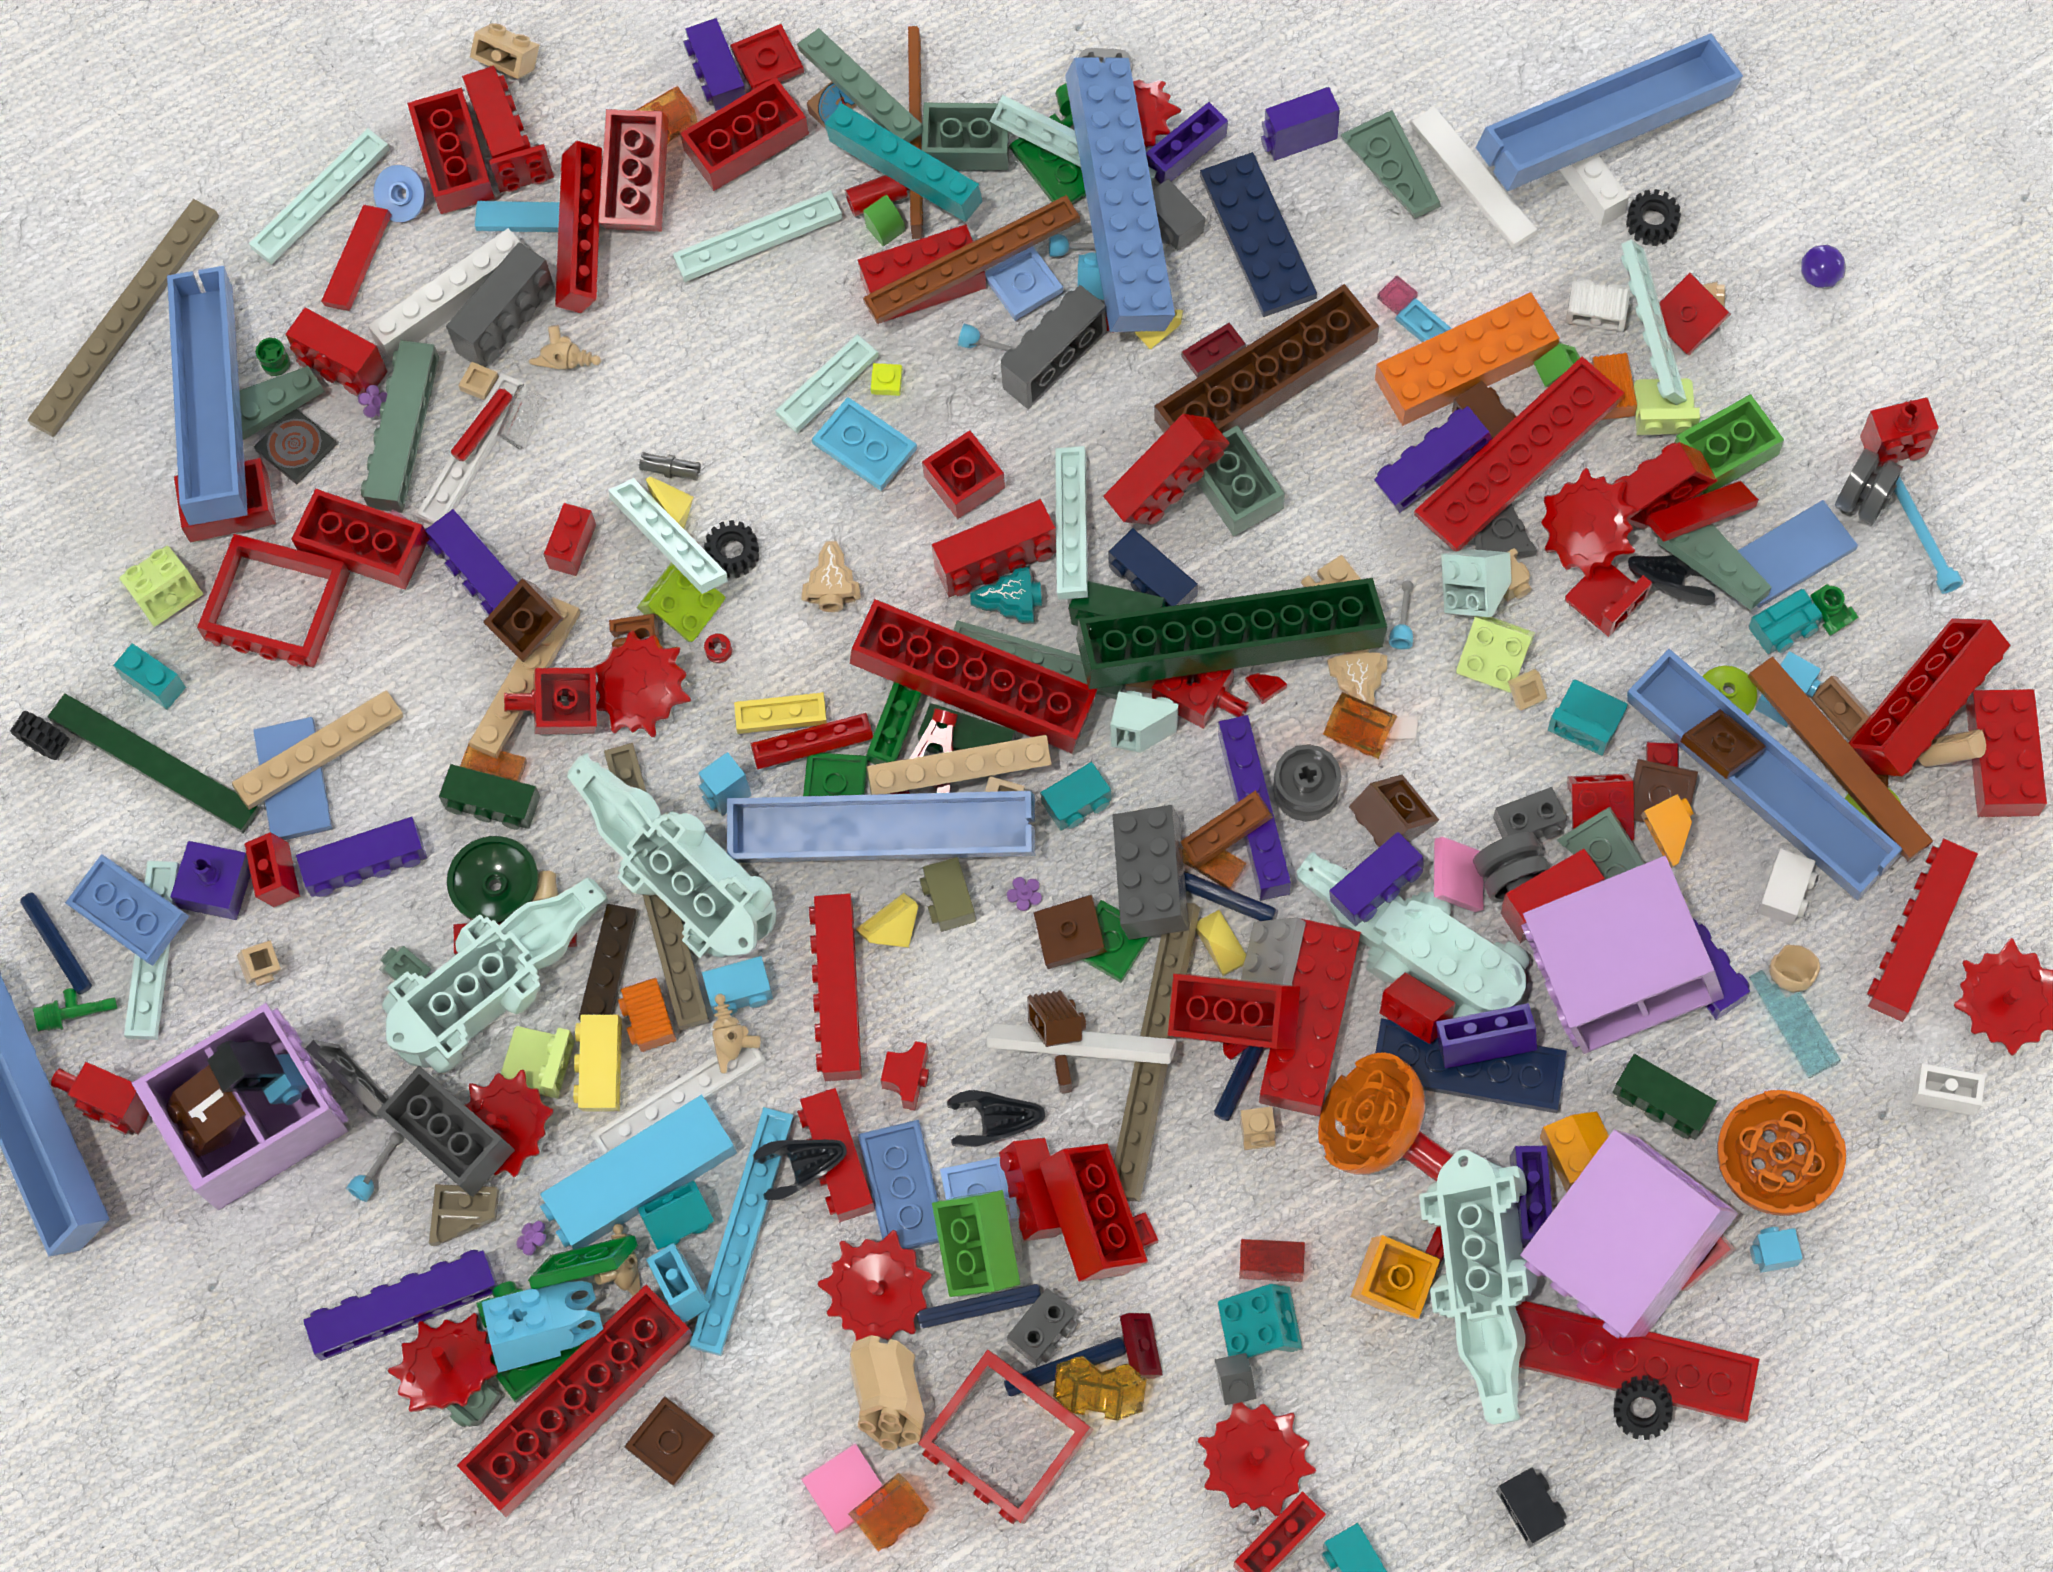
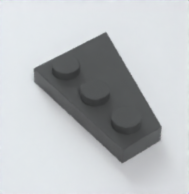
M1512 503L1474 537L1475 550L1508 552L1515 548L1518 552L1517 557L1535 556L1537 552L1533 542L1529 540L1525 532V526L1522 520L1518 518Z
M312 1040L305 1050L339 1080L351 1094L355 1095L363 1103V1108L371 1116L381 1117L377 1111L385 1104L388 1097L339 1044Z

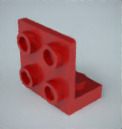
M544 144L489 160L500 193L505 191L512 192L533 183L541 184L547 181V179L554 178Z
M1612 564L1609 567L1600 565L1594 568L1592 579L1588 580L1584 576L1565 596V601L1609 637L1648 597L1652 582L1643 575L1635 583Z
M1628 773L1567 776V788L1571 793L1572 830L1608 807H1611L1631 841L1634 840L1633 780Z

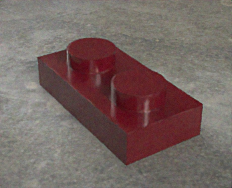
M1229 322L1183 350L1181 357L1198 378L1245 348L1246 343Z
M1126 1313L1119 1316L1132 1379H1155L1162 1376L1151 1314Z

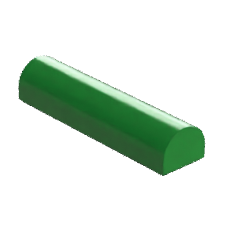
M896 682L893 683L866 754V759L876 765L897 761L922 695L921 692Z

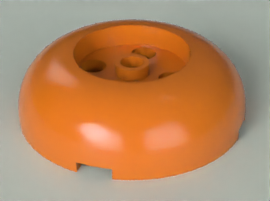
M1374 1053L1356 1061V1068L1346 1077L1341 1075L1334 1083L1322 1107L1318 1126L1319 1144L1324 1146L1326 1153L1324 1157L1326 1160L1344 1172L1367 1175L1390 1167L1409 1150L1420 1131L1425 1112V1095L1422 1083L1408 1063L1390 1053ZM1335 1120L1345 1126L1344 1132L1346 1137L1338 1133Z
M1770 1090L1751 1098H1746L1729 1113L1719 1133L1717 1159L1719 1169L1727 1186L1743 1203L1766 1214L1791 1216L1816 1208L1834 1192L1844 1173L1846 1146L1844 1138L1841 1137L1840 1131L1835 1124V1119L1818 1102L1797 1092ZM1772 1131L1776 1136V1140L1772 1143L1766 1142L1763 1139V1133ZM1795 1143L1802 1144L1805 1149L1803 1155L1795 1154L1793 1146ZM1775 1153L1781 1154L1783 1160L1776 1159ZM1754 1159L1762 1160L1765 1168H1754L1752 1161ZM1785 1171L1793 1173L1795 1177L1794 1182H1787L1782 1173Z

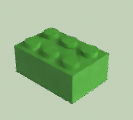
M1750 394L1676 435L1675 442H1681L1702 452L1717 479V482L1702 491L1703 494L1725 486L1778 456L1784 438Z
M1003 1190L958 1196L932 1202L949 1297L995 1292L1021 1285Z

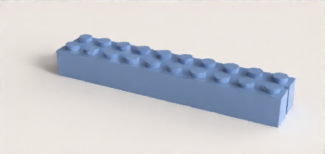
M1712 33L1489 125L1485 127L1475 148L1489 167L1495 166L1493 173L1508 192L1729 98L1734 93L1743 75Z
M1074 58L1065 74L1109 331H1165L1174 318L1175 311L1129 58H1104L1102 63H1100L1099 58Z
M224 266L198 270L206 293L201 292L193 271L167 275L179 504L189 525L248 515L233 287Z
M1668 649L1628 690L1627 702L1674 743H1678L1681 749L1807 858L1815 860V865L1857 901L1877 881L1878 875L1881 877L1899 858L1903 848L1672 650ZM1719 709L1766 746L1763 754L1728 779L1721 776L1680 742L1683 734Z
M1032 791L727 798V854L737 863L1036 856L1035 828L1032 824H1029L1035 823V795Z
M0 972V1147L48 1257L80 1251L110 1219Z

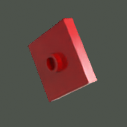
M782 24L730 45L731 51L751 90L775 76L780 82L804 73V67Z
M1689 273L1659 302L1668 336L1687 355H1690L1731 315L1692 273Z

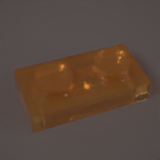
M468 743L460 767L520 782L527 760L526 757L501 751L496 759L470 747Z
M1183 848L1182 850L1184 864L1230 890L1246 868V862L1226 850L1197 868L1192 863L1185 849Z

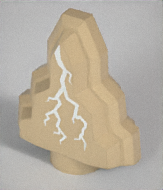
M826 541L819 553L818 566L810 571L809 582L803 584L801 600L819 604V609L825 612H838L843 609V604L861 599L860 586L858 582L853 581L852 570L844 565V554L837 541Z
M1369 649L1345 652L1343 655L1328 659L1327 664L1330 676L1335 677L1339 689L1347 693L1349 706L1357 718L1369 717L1375 702L1374 691L1381 686V675L1387 672V655L1369 653Z

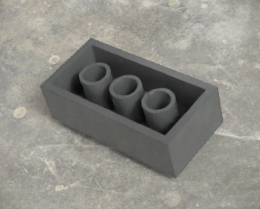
M518 242L446 325L457 354L469 362H474L484 367L492 364L497 359L499 351L503 346L515 338L517 330L521 325L533 317L536 308L542 301H546L553 292L555 286L546 259Z
M1081 285L1074 291L1067 292L1062 298L1060 305L1054 311L1049 310L1034 330L1031 329L1025 333L1021 343L1014 350L1010 349L1003 355L1001 359L1003 389L1029 410L1107 333L1106 305Z
M1173 805L1112 814L1120 925L1128 939L1189 930L1182 844L1180 843L1182 840L1180 819Z
M418 1066L377 1111L383 1119L472 1197L515 1151L514 1148L421 1066Z

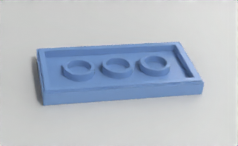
M1822 500L1739 549L1738 552L1771 586L1769 595L1757 604V607L1760 608L1857 549L1858 544L1825 501Z
M313 717L254 729L259 766L315 733L316 728ZM322 767L265 800L270 832L283 840L333 830Z
M103 854L100 855L65 902L152 966L189 918V915Z
M919 1120L858 1134L882 1240L892 1230H896L903 1249H916L939 1243L932 1202H937L938 1199Z

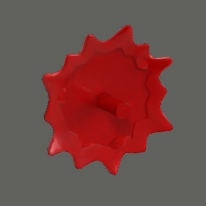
M1139 79L1133 81L1146 148L1156 145L1157 135H1168L1170 133L1166 122L1170 117L1181 113V109L1169 103L1171 95L1163 92V88L1166 85L1165 81L1158 80L1147 84Z
M1585 468L1577 482H1567L1558 494L1546 495L1544 497L1547 511L1541 523L1549 535L1545 551L1547 553L1556 552L1562 566L1566 570L1578 567L1586 578L1590 580L1593 577L1596 566L1609 567L1617 555L1635 552V548L1629 543L1627 538L1628 534L1633 530L1627 518L1636 511V508L1623 501L1622 496L1626 481L1622 480L1609 484L1604 476L1599 478L1591 477L1589 469Z
M630 631L626 642L622 646L612 647L608 657L603 662L593 666V668H596V675L598 677L596 692L600 694L596 708L598 711H605L609 714L612 733H617L622 727H628L632 733L638 729H644L651 737H655L656 722L660 719H668L673 706L691 701V698L681 687V683L687 674L676 665L680 647L663 648L656 635H651L647 639H639L634 631Z
M2010 938L1998 954L1985 953L1979 964L1963 960L1962 964L1966 971V978L1960 983L1963 996L1954 1003V1007L1970 1016L1972 1020L1971 1032L1973 1034L1985 1032L1991 1043H2003L2009 1054L2013 1056L2023 1044L2037 1043L2040 1041L2041 1034L2044 1031L2053 1030V970L2042 968L2036 953L2022 954L2014 939Z
M520 1070L513 1079H506L501 1073H497L486 1087L469 1083L470 1102L465 1104V1106L515 1149L494 1173L495 1176L503 1171H508L513 1177L519 1175L526 1158L540 1154L538 1142L546 1135L544 1125L554 1112L552 1108L543 1105L541 1102L539 1089H531L527 1086L524 1070Z
M892 1230L880 1242L865 1239L859 1247H852L846 1241H841L839 1245L842 1255L838 1261L831 1264L832 1275L817 1283L818 1287L832 1298L827 1315L829 1317H841L842 1328L853 1331L856 1341L871 1335L889 1340L898 1330H903L911 1335L915 1334L914 1318L919 1311L927 1308L922 1289L932 1276L930 1272L917 1267L915 1250L903 1249L901 1247L896 1230Z
M473 1313L461 1323L444 1320L437 1328H431L423 1321H419L418 1337L410 1343H402V1363L390 1367L387 1371L401 1381L398 1395L410 1399L408 1408L410 1412H419L428 1408L443 1410L453 1404L465 1407L469 1397L474 1393L480 1392L484 1382L497 1375V1367L490 1361L493 1352L490 1343H486L487 1332L477 1329L478 1315L476 1313Z
M1243 1402L1233 1404L1230 1417L1227 1420L1216 1423L1214 1436L1198 1438V1443L1207 1453L1203 1465L1210 1472L1209 1478L1204 1485L1205 1489L1224 1492L1229 1499V1506L1232 1509L1241 1503H1246L1253 1511L1259 1507H1266L1274 1516H1279L1283 1501L1287 1497L1299 1492V1479L1316 1472V1468L1307 1463L1304 1456L1305 1450L1310 1443L1293 1431L1294 1413L1275 1416L1265 1404H1261L1253 1410L1249 1409Z

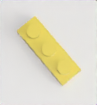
M824 692L734 702L737 734L817 726L827 723Z

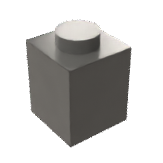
M1246 1353L1214 1359L1219 1388L1225 1405L1257 1399L1252 1370Z

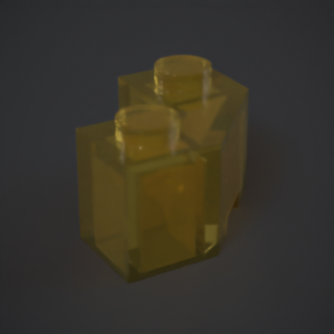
M1080 1356L1057 1364L1053 1397L1072 1413L1085 1415L1086 1410L1105 1413L1104 1419L1118 1421L1143 1412L1147 1379L1128 1364L1119 1365L1101 1372L1086 1358Z

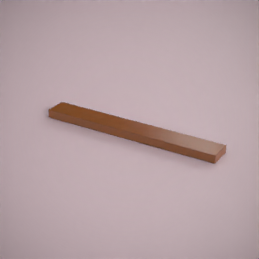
M908 26L909 112L922 124L920 29L918 26ZM922 133L909 142L922 150ZM910 190L912 239H922L923 197Z
M1067 195L864 296L863 302L876 324H879L1080 223V216Z
M1773 656L1749 673L1748 678L1875 825L1903 848L1901 855L1907 862L1931 845L1933 842L1931 837Z

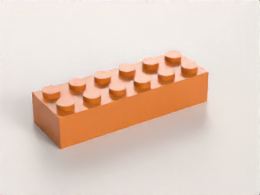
M1529 292L1377 363L1375 381L1401 425L1404 426L1453 403L1456 397L1480 381L1489 386L1534 365L1533 362L1559 344L1560 338L1532 292Z

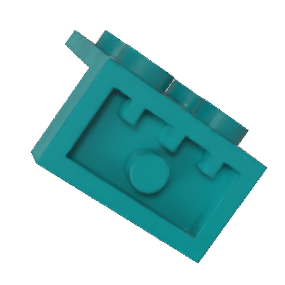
M1574 679L1559 708H1555L1547 731L1603 756L1628 704Z
M1268 1284L1218 1301L1228 1357L1246 1353L1249 1359L1274 1350L1295 1352L1303 1349L1290 1287Z

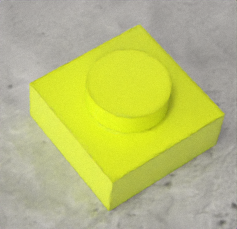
M873 363L871 394L900 396L902 365Z

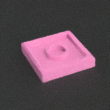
M1443 836L1435 839V898L1473 912L1483 910V877L1478 874L1473 863L1474 856L1480 852L1479 850Z
M856 1443L801 1479L836 1535L891 1499Z

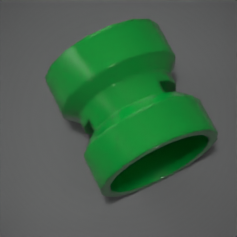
M266 338L256 346V356L266 374L279 376L289 369L290 358L280 340Z

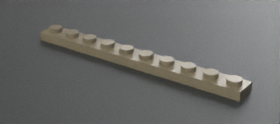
M193 198L27 420L30 425L54 438L167 287V275H173L179 271L218 219L219 215L216 210Z
M633 743L604 750L610 772L626 785L647 792ZM657 894L643 895L679 1030L708 1023L709 1018L689 947L682 941L684 938L682 934L684 928L681 918Z
M1187 903L1189 930L1161 935L1140 1034L1142 1037L1174 1038V1036H1168L1173 973L1187 974L1200 907L1195 903ZM1139 1061L1134 1063L1114 1159L1127 1201L1140 1202L1168 1064Z

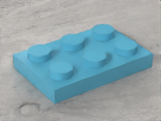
M849 397L845 399L812 438L813 445L880 491L885 488L917 450L915 442Z

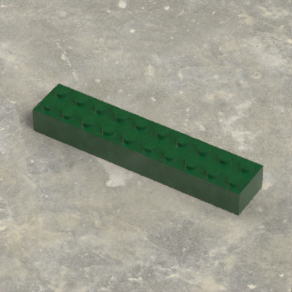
M1373 578L1083 618L1078 621L1076 640L1088 688L1096 689L1383 647L1388 627Z

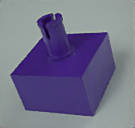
M188 841L172 889L171 899L179 909L237 920L251 877L246 852Z

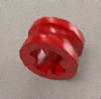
M712 634L704 642L706 656L713 663L726 662L732 655L730 641L723 634ZM721 643L723 647L721 648L722 653L715 654L714 644Z

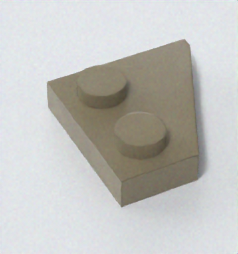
M435 1184L429 1236L430 1246H438L496 1221L499 1198L498 1187L482 1186L472 1197L458 1185Z

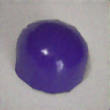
M1828 244L1814 246L1802 258L1801 274L1808 284L1817 288L1834 287L1845 276V258L1833 246Z

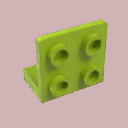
M671 562L636 608L644 615L655 613L685 640L693 642L724 602L725 596L716 588L702 594Z

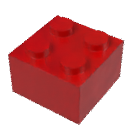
M971 430L922 461L925 479L957 520L1005 488L1004 472Z

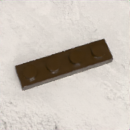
M613 904L606 905L578 1017L580 1022L581 1015H613L638 911L635 908Z

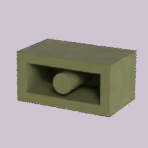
M958 857L924 866V877L919 878L924 896L930 895L933 905L927 907L932 924L938 923L940 931L943 932L976 922L974 908Z

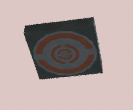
M295 409L286 414L254 446V449L297 485L337 443L303 413Z

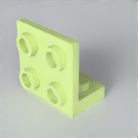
M169 546L154 551L149 558L138 565L131 566L126 570L125 574L119 577L154 627L203 595V592L187 568Z
M1475 616L1456 673L1511 692L1508 681L1519 676L1527 650L1532 644L1536 632L1494 617Z
M516 1026L501 1074L506 1079H513L520 1070H524L526 1084L529 1088H537L540 1095L558 1099L575 1043L570 1030L558 1028L555 1035Z

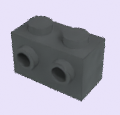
M1167 179L1153 189L1160 234L1166 244H1171L1178 251L1204 233L1206 218L1170 179Z
M1552 787L1496 807L1493 816L1502 838L1521 832H1533L1537 839L1541 837L1550 839L1562 832L1567 820Z
M1046 1288L1006 1336L1007 1343L1036 1367L1042 1361L1047 1363L1056 1353L1058 1348L1055 1345L1061 1337L1068 1338L1077 1327L1078 1323L1075 1321L1077 1319V1311L1050 1289Z

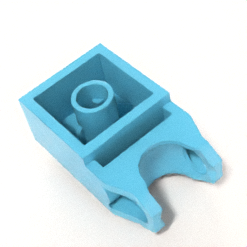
M567 1281L483 1301L482 1307L498 1373L561 1356L560 1351L576 1347L603 1330L600 1314L584 1310L596 1300L592 1283ZM584 1290L588 1292V1295L583 1299H571V1296L577 1291ZM586 1320L596 1322L589 1329H581L577 1326Z

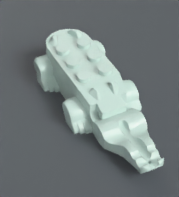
M589 753L579 756L569 769L567 778L589 805L599 834L623 857V860L620 862L621 867L618 870L620 872L618 879L635 894H657L685 922L682 932L684 938L682 941L699 958L706 953L722 958L726 955L747 954L757 945V941L770 933L776 923V908L772 900L773 894L770 886L758 876L751 877L705 832V826L698 818L691 814H678L673 811L668 814L664 813L661 816L659 808L650 794L639 788L626 785L608 769L602 768L599 763L590 760L588 757Z
M1315 852L1310 853L1298 868L1297 880L1326 903L1339 927L1361 932L1359 941L1371 948L1368 952L1369 957L1366 961L1368 963L1366 970L1382 981L1393 983L1406 972L1454 1001L1456 1004L1453 1018L1523 1004L1522 996L1526 988L1524 970L1530 961L1528 953L1510 941H1507L1505 945L1500 942L1492 944L1451 917V904L1435 898L1433 892H1420L1418 896L1413 895L1411 899L1407 898L1406 901L1398 894L1391 902L1387 903L1385 901L1380 905L1372 919L1365 923L1362 921L1355 927L1330 902L1329 890L1351 871L1320 858Z
M585 878L555 897L527 902L500 925L495 920L491 921L488 917L484 919L481 915H478L461 929L455 942L458 954L426 979L422 975L418 976L416 973L411 975L407 971L387 987L389 993L384 998L382 1007L387 1014L386 1041L390 1048L397 1051L399 1056L409 1065L421 1066L422 1068L432 1067L438 1073H445L454 1068L463 1059L462 1052L469 1045L467 1041L505 1011L518 1014L532 1004L536 998V993L541 988L540 978L537 975L538 970L555 963L563 956L571 939L580 927L589 920L591 915L602 904L608 902L606 893L594 880Z
M1459 1150L1441 1168L1437 1182L1430 1184L1426 1193L1419 1194L1422 1220L1428 1221L1431 1225L1435 1224L1437 1227L1441 1226L1446 1274L1441 1275L1430 1289L1432 1309L1435 1314L1440 1313L1441 1316L1455 1318L1459 1356L1477 1383L1485 1420L1496 1425L1517 1421L1520 1418L1517 1411L1519 1360L1525 1346V1332L1515 1306L1525 1301V1297L1531 1296L1532 1290L1537 1285V1275L1524 1266L1527 1260L1520 1256L1523 1252L1520 1237L1517 1203L1519 1202V1196L1526 1194L1527 1186L1525 1175L1518 1166L1501 1167L1469 1150ZM1467 1157L1468 1164L1462 1167L1461 1161Z

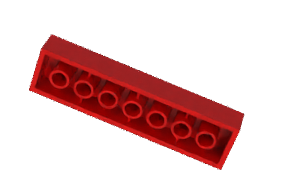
M874 599L853 644L849 663L1027 736L1047 735L1049 745L1069 753L1074 751L1098 688L1089 689L1088 684Z
M646 1284L603 1325V1330L596 1336L588 1339L456 1466L507 1517L692 1339L693 1334L690 1328Z

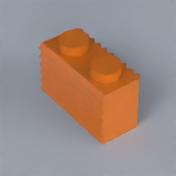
M1618 353L1616 355L1594 356L1591 364L1625 393V398L1601 420L1635 416L1637 402L1628 354Z
M656 977L621 989L623 998L618 999V1003L623 1017L629 1016L632 1026L627 1027V1032L632 1045L638 1044L640 1051L645 1052L646 1050L676 1041Z

